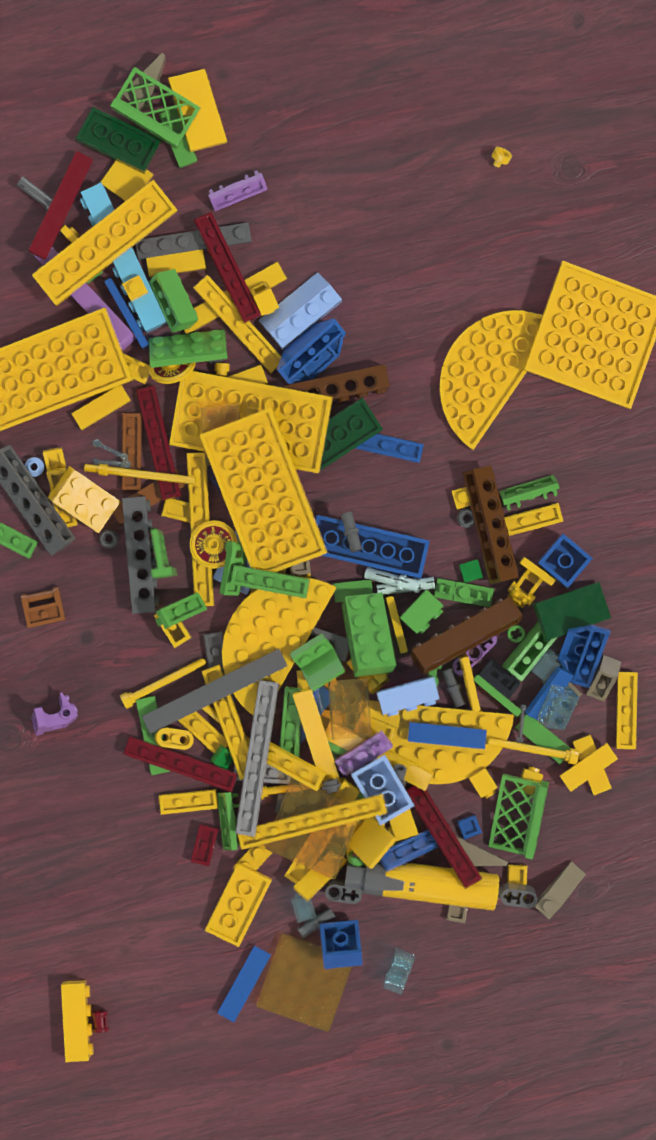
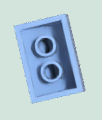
M433 676L377 691L383 715L387 714L388 717L399 714L398 710L406 709V712L415 710L419 704L424 703L425 706L436 704L435 700L439 699Z
M385 755L351 774L364 798L383 794L388 813L375 816L380 825L414 806Z

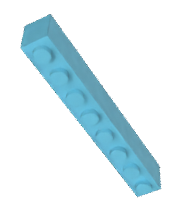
M102 182L81 192L83 198L80 201L84 209L88 208L91 213L88 218L92 226H95L114 211ZM131 247L113 262L115 267L112 269L116 278L120 277L123 283L138 275L141 277L148 294L128 304L132 312H137L140 318L136 320L140 329H145L146 333H149L166 325L167 321ZM120 285L124 295H128L123 285Z

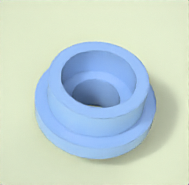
M30 458L25 463V467L33 477L41 475L44 471V463L39 458ZM34 463L38 465L35 471L31 469V465Z

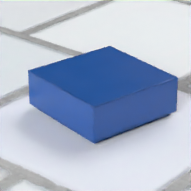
M475 814L457 821L464 840L482 833Z

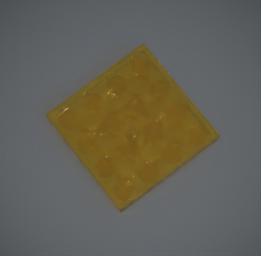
M291 778L275 821L350 801L327 793L322 789L315 791ZM358 821L267 843L265 849L329 878L336 879Z
M282 933L256 1007L329 1032L352 966L324 969L321 946Z

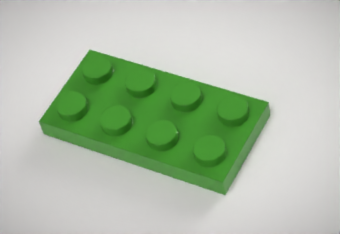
M225 329L149 338L151 368L228 359Z

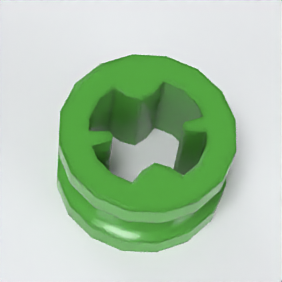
M515 625L508 629L507 636L510 641L517 643L524 639L525 632L522 627ZM518 628L521 637L513 639L511 631H515Z

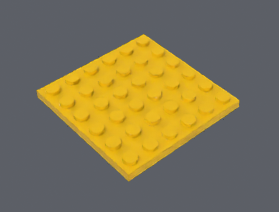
M561 261L523 370L621 407L631 409L656 339V296L571 263Z

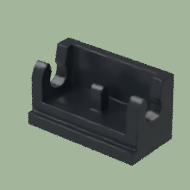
M492 658L478 673L507 699L511 697L521 683Z

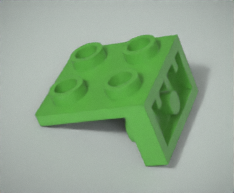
M323 633L290 653L292 659L301 668L312 691L345 672L332 644Z

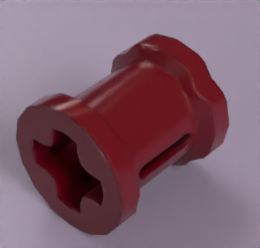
M107 1010L91 1013L94 1022L93 1033L110 1031L107 1026Z

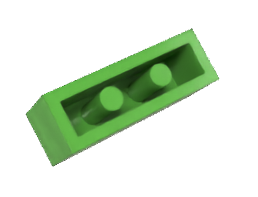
M176 270L156 273L148 283L171 332L191 328L199 319Z
M537 622L503 663L502 667L516 679L523 681L557 638L545 641L539 622Z

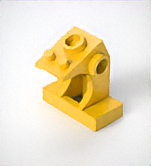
M525 557L519 562V565L526 569L518 582L513 581L507 590L510 592L507 598L511 597L515 605L521 608L526 604L528 606L531 605L536 597L533 594L542 582L552 586L556 580ZM525 578L534 584L528 593L519 588Z

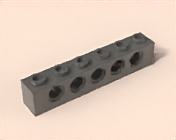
M11 445L0 449L1 486L8 493L50 555L52 556L62 551L76 538Z
M146 496L122 498L132 614L156 612V607H159V597L155 596L154 588H158L157 578H153L151 571L156 569L155 557L151 558V550H154L153 538L149 536V531L153 530L152 519H148L147 513L151 511L150 500H146ZM135 511L142 512V521L136 522L133 520L132 515ZM142 530L145 534L144 540H136L134 538L135 531ZM137 550H145L147 556L144 560H139L136 557ZM144 568L148 571L146 579L138 577L137 572L139 569ZM141 588L149 589L150 596L142 598L139 595V590Z

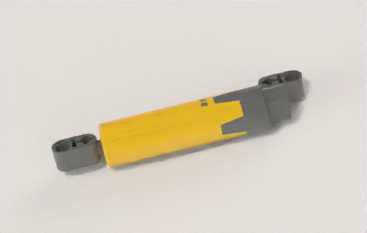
M380 860L373 869L367 865L354 866L347 861L345 880L331 879L327 882L325 895L330 901L349 904L358 903L361 900L362 894L491 911L495 909L497 899H501L505 905L522 908H532L537 903L536 891L532 886L505 883L499 887V877L497 874L479 872L482 880L465 890L452 868L407 862L387 872ZM332 887H336L339 889V891L337 893H332L329 889ZM352 890L356 891L355 895H351ZM508 892H512L509 897L506 896ZM526 894L533 895L529 900L523 898Z

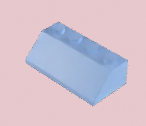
M316 273L279 303L278 309H275L271 314L263 316L258 321L279 347L284 350L308 328L316 324L342 303V299L332 286L319 273Z

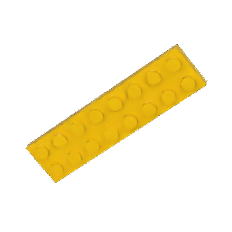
M152 180L42 266L32 276L53 303L58 306L175 214L177 209L156 182Z

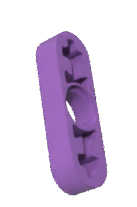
M496 636L491 638L493 641L491 644L486 643L483 646L486 648L485 651L479 645L476 646L480 651V655L477 658H471L469 651L466 652L469 660L473 661L471 668L496 644ZM458 656L453 661L452 667L456 674L463 675L461 669L459 671L456 670L458 667L456 663L459 661Z

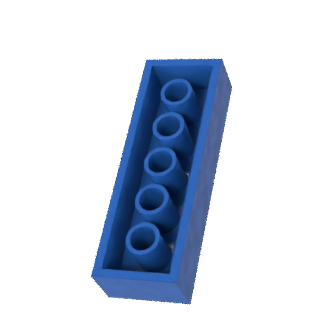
M320 515L316 516V523L327 549V553L321 556L421 579L429 540L355 524L356 528L359 529L358 536L362 550L350 552L347 536H344L343 521Z

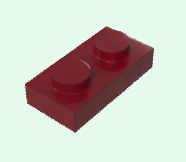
M200 824L192 854V863L210 866L219 828Z

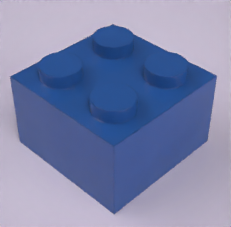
M563 533L536 564L562 586L568 588L593 558Z
M358 920L320 924L324 969L363 965Z

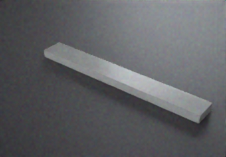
M259 680L235 834L253 837L256 835L279 683Z

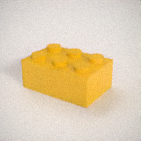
M70 466L48 496V499L98 533L121 502Z

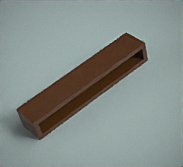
M511 597L505 600L501 598L494 603V606L481 609L473 617H466L457 626L451 625L445 630L446 632L440 635H433L426 643H418L413 647L411 658L421 674L425 675L520 623L522 613Z

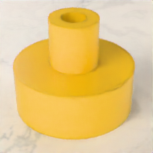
M495 147L492 153V157L495 160L494 166L507 165L512 158L511 153L502 147Z

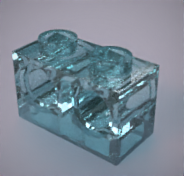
M551 685L537 718L546 728L565 730L579 700L578 695L569 687Z
M396 948L383 982V988L402 995L415 960L414 954Z

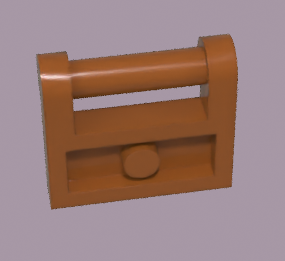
M59 586L53 587V590L35 594H21L28 628L66 620ZM55 598V603L30 608V602Z

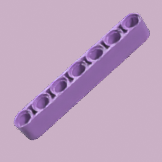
M51 247L46 260L35 257L44 266L59 253ZM87 283L71 295L88 314L102 308L107 309L123 351L136 339L129 328Z

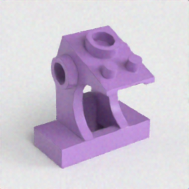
M62 692L60 693L58 698L61 710L56 714H46L43 712L42 707L34 709L31 719L35 736L42 735L47 731L65 728L77 719L78 710L73 703L68 702V699H70L68 695L64 696Z

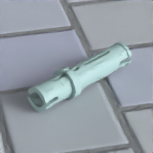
M367 567L365 571V579L396 586L400 590L407 589L419 593L422 588V581L407 578L403 574L399 576L371 567Z
M434 577L413 578L414 580L422 581L421 590L435 589ZM377 584L378 593H383V595L412 592L407 589L400 590L396 586L389 584Z

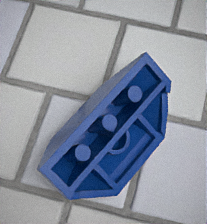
M334 318L312 325L283 351L276 370L288 384L313 380L339 357L343 337H345L346 332Z
M593 625L568 629L558 660L563 669L574 675L570 683L587 688L590 687L610 630Z

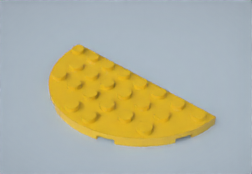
M512 310L489 315L468 327L450 348L443 363L440 376L441 404L451 429L471 450H474L527 371L523 369L542 318L541 314Z
M307 578L310 579L307 598L259 589L250 594L236 609L226 628L222 646L225 675L280 648L288 666L260 679L279 683V691L295 663L290 653L306 643L337 587L318 579ZM259 680L233 693L239 703L253 716Z
M361 699L360 704L362 714L397 727L391 742L393 747L390 750L434 772L429 784L458 782L473 776L487 767L502 750L501 747L488 745L487 739L495 738L507 741L514 718L513 714L474 712L472 710L417 705V709L407 712L406 709L398 710L399 714L388 717L387 714L383 715L379 701ZM409 722L487 730L485 749L408 742Z

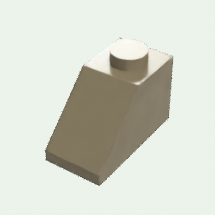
M603 655L586 695L604 702L618 678L621 662Z

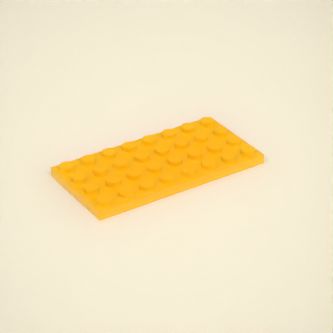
M106 308L0 348V431L133 381Z
M192 371L179 384L169 445L206 452L200 438L201 434L272 407L295 468L297 470L320 473L333 397Z
M272 407L200 435L251 568L277 572L327 553Z

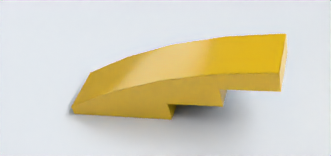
M62 447L43 451L51 492L67 470ZM53 503L54 508L67 527L78 525L77 518Z

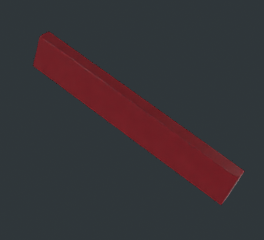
M78 151L75 152L28 250L29 253L46 260L94 159Z
M212 212L194 219V223L243 324L260 317L261 313Z
M155 385L136 389L155 472L176 475ZM158 480L163 501L181 497L179 483Z
M129 736L123 755L229 792H233L238 777L236 772Z
M414 785L408 788L406 792L414 804L413 807L465 890L481 881V875L428 791H424Z

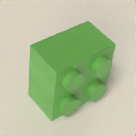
M424 590L399 618L414 633H423L430 626L428 622L432 618L437 619L443 612L441 608L444 605L428 590Z

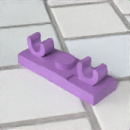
M254 171L255 176L249 178L248 175H245V180L226 186V188L220 185V190L216 192L210 189L208 196L214 211L268 190L262 173L259 174L257 171Z
M381 730L336 758L335 763L342 774L348 776L390 750L393 744Z

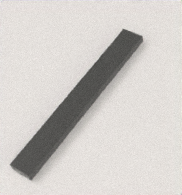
M279 648L143 715L142 718L151 734L288 665Z

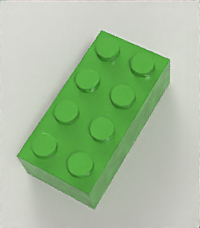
M383 593L344 597L341 606L354 677L392 673L396 662Z

